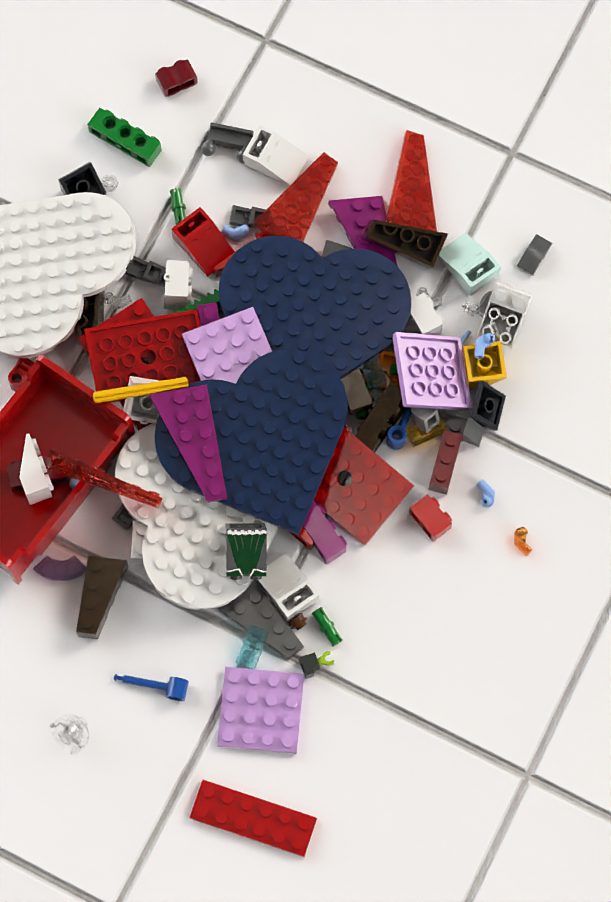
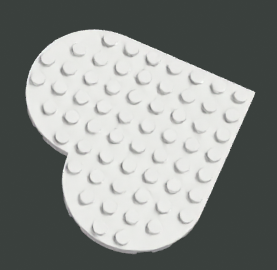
M84 192L0 205L1 353L15 358H32L54 350L53 347L62 341L65 342L73 333V328L77 321L80 320L83 312L84 297L93 296L105 291L106 287L114 281L117 282L124 275L135 253L136 233L129 215L120 204L105 195Z
M150 424L136 432L126 442L119 454L115 469L116 490L121 503L137 522L147 527L142 545L145 572L155 589L163 597L176 605L195 610L214 609L224 606L239 597L253 581V579H250V576H242L240 580H232L226 576L225 523H264L267 528V550L278 527L219 502L208 503L204 496L177 484L159 461L155 446L156 424Z

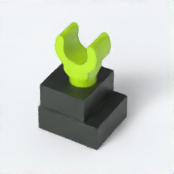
M330 651L324 652L318 659L315 652L299 658V663L306 679L313 677L314 671L319 670L320 666H331L334 664V660H325V657L330 655Z

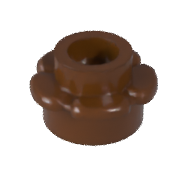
M301 613L290 620L291 629L296 628L298 631L306 625L307 617H304Z

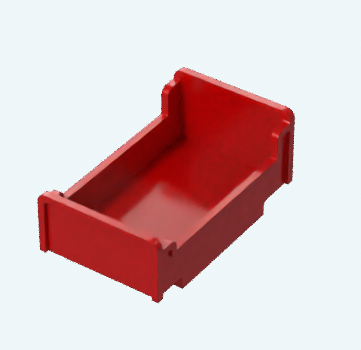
M41 354L28 370L26 380L0 411V568L10 574L13 581L18 585L23 580L21 578L22 574L38 554L42 556L112 466L111 461L126 441L136 433L132 418L110 401L95 403L93 400L94 390ZM29 433L31 439H36L41 453L38 457L46 458L53 453L65 454L70 480L75 472L90 467L73 490L69 486V482L53 484L54 490L50 491L52 497L30 505L24 490L12 492L7 465L13 461L22 460L26 434Z

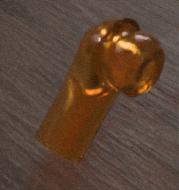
M520 527L514 532V545L527 556L533 549L526 543L528 530L525 527Z

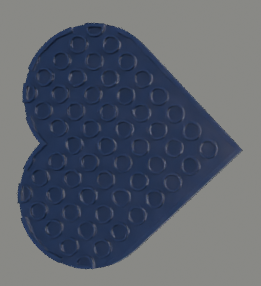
M286 236L263 237L251 241L237 250L226 263L219 281V301L225 317L253 307L272 352L294 349L312 353L326 361L340 378L393 345V334L395 332H404L403 330L411 314V292L402 271L387 257L366 249H345L322 258L311 246L295 238Z
M284 349L267 353L254 360L242 372L236 384L215 379L189 384L188 388L207 384L227 500L216 502L299 535L346 423L348 412L347 395L336 371L326 361L312 353ZM159 415L155 427V446L162 467L177 484L204 496Z

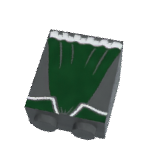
M225 523L227 577H230L232 580H240L242 576H250V579L259 580L262 579V576H266L267 528L264 523Z

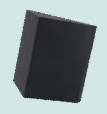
M91 162L58 179L64 195L84 192L101 195L107 194Z
M480 380L470 418L486 429L497 431L506 395Z

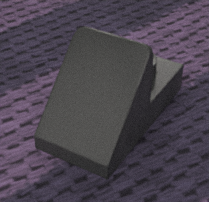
M449 415L444 430L462 434L461 441L479 447L485 428L470 417L465 421Z

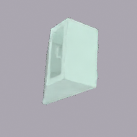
M466 233L442 248L438 256L469 296L500 274L501 266L492 255Z

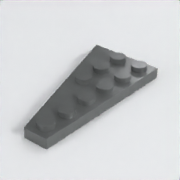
M255 580L251 582L249 587L239 597L217 608L224 615L250 631L254 636L260 638L287 659L304 648L303 644Z

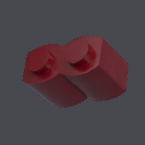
M188 59L178 60L173 66L162 67L155 73L156 81L165 97L174 95L198 83L197 75Z

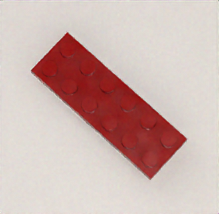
M202 780L189 817L192 820L301 857H305L317 821L316 817L206 780Z

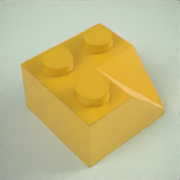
M501 341L493 342L484 349V358L482 359L475 358V345L463 346L469 389L477 388L480 380L492 385L507 378Z

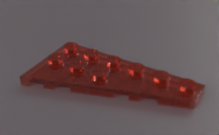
M406 130L385 222L437 232L424 135Z
M323 152L254 221V226L267 236H286L304 242L327 187L336 171L338 162Z
M50 449L48 454V470L152 507L160 508L163 498L160 497L159 493L143 490L137 485L127 483L104 473V470L99 467H90L82 461L74 460Z

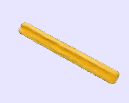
M186 377L97 391L93 393V400L95 403L188 388V380Z

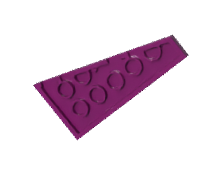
M382 196L329 200V207L335 212L336 219L342 224L346 231L345 234L354 249L374 251L387 257L397 265L395 253L362 238L370 220L388 222Z
M207 384L149 394L207 502L227 500Z

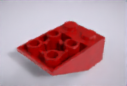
M201 207L171 229L173 239L207 277L214 273V266L235 252L212 219Z

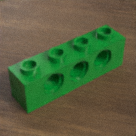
M99 107L87 124L91 134L148 167L153 164L162 151L161 143L156 137L146 135L139 127L134 128L125 119L117 118L110 110H104ZM111 125L114 126L112 129H108V128H107L108 126H111ZM125 134L130 135V136L127 137V138H123V137H122V136L125 135ZM139 143L145 144L142 147L137 146Z

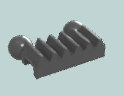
M211 122L207 141L202 144L201 152L205 156H212L216 150L214 144L217 146L222 145L224 148L229 146L231 149L237 148L239 150L237 152V160L240 163H245L243 161V153L250 143L254 131Z

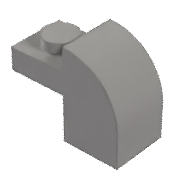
M410 407L414 424L425 433H428L440 423L437 409Z

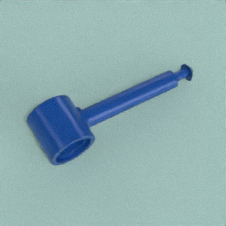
M406 407L399 424L392 426L388 430L386 443L393 450H399L405 445L407 437L405 427L412 415L410 407ZM398 435L401 437V439L395 440L392 438V436Z
M117 674L114 675L115 681L122 680L123 683L164 690L166 691V698L185 701L189 681L186 679L170 677L168 683L127 675L123 677L117 676Z

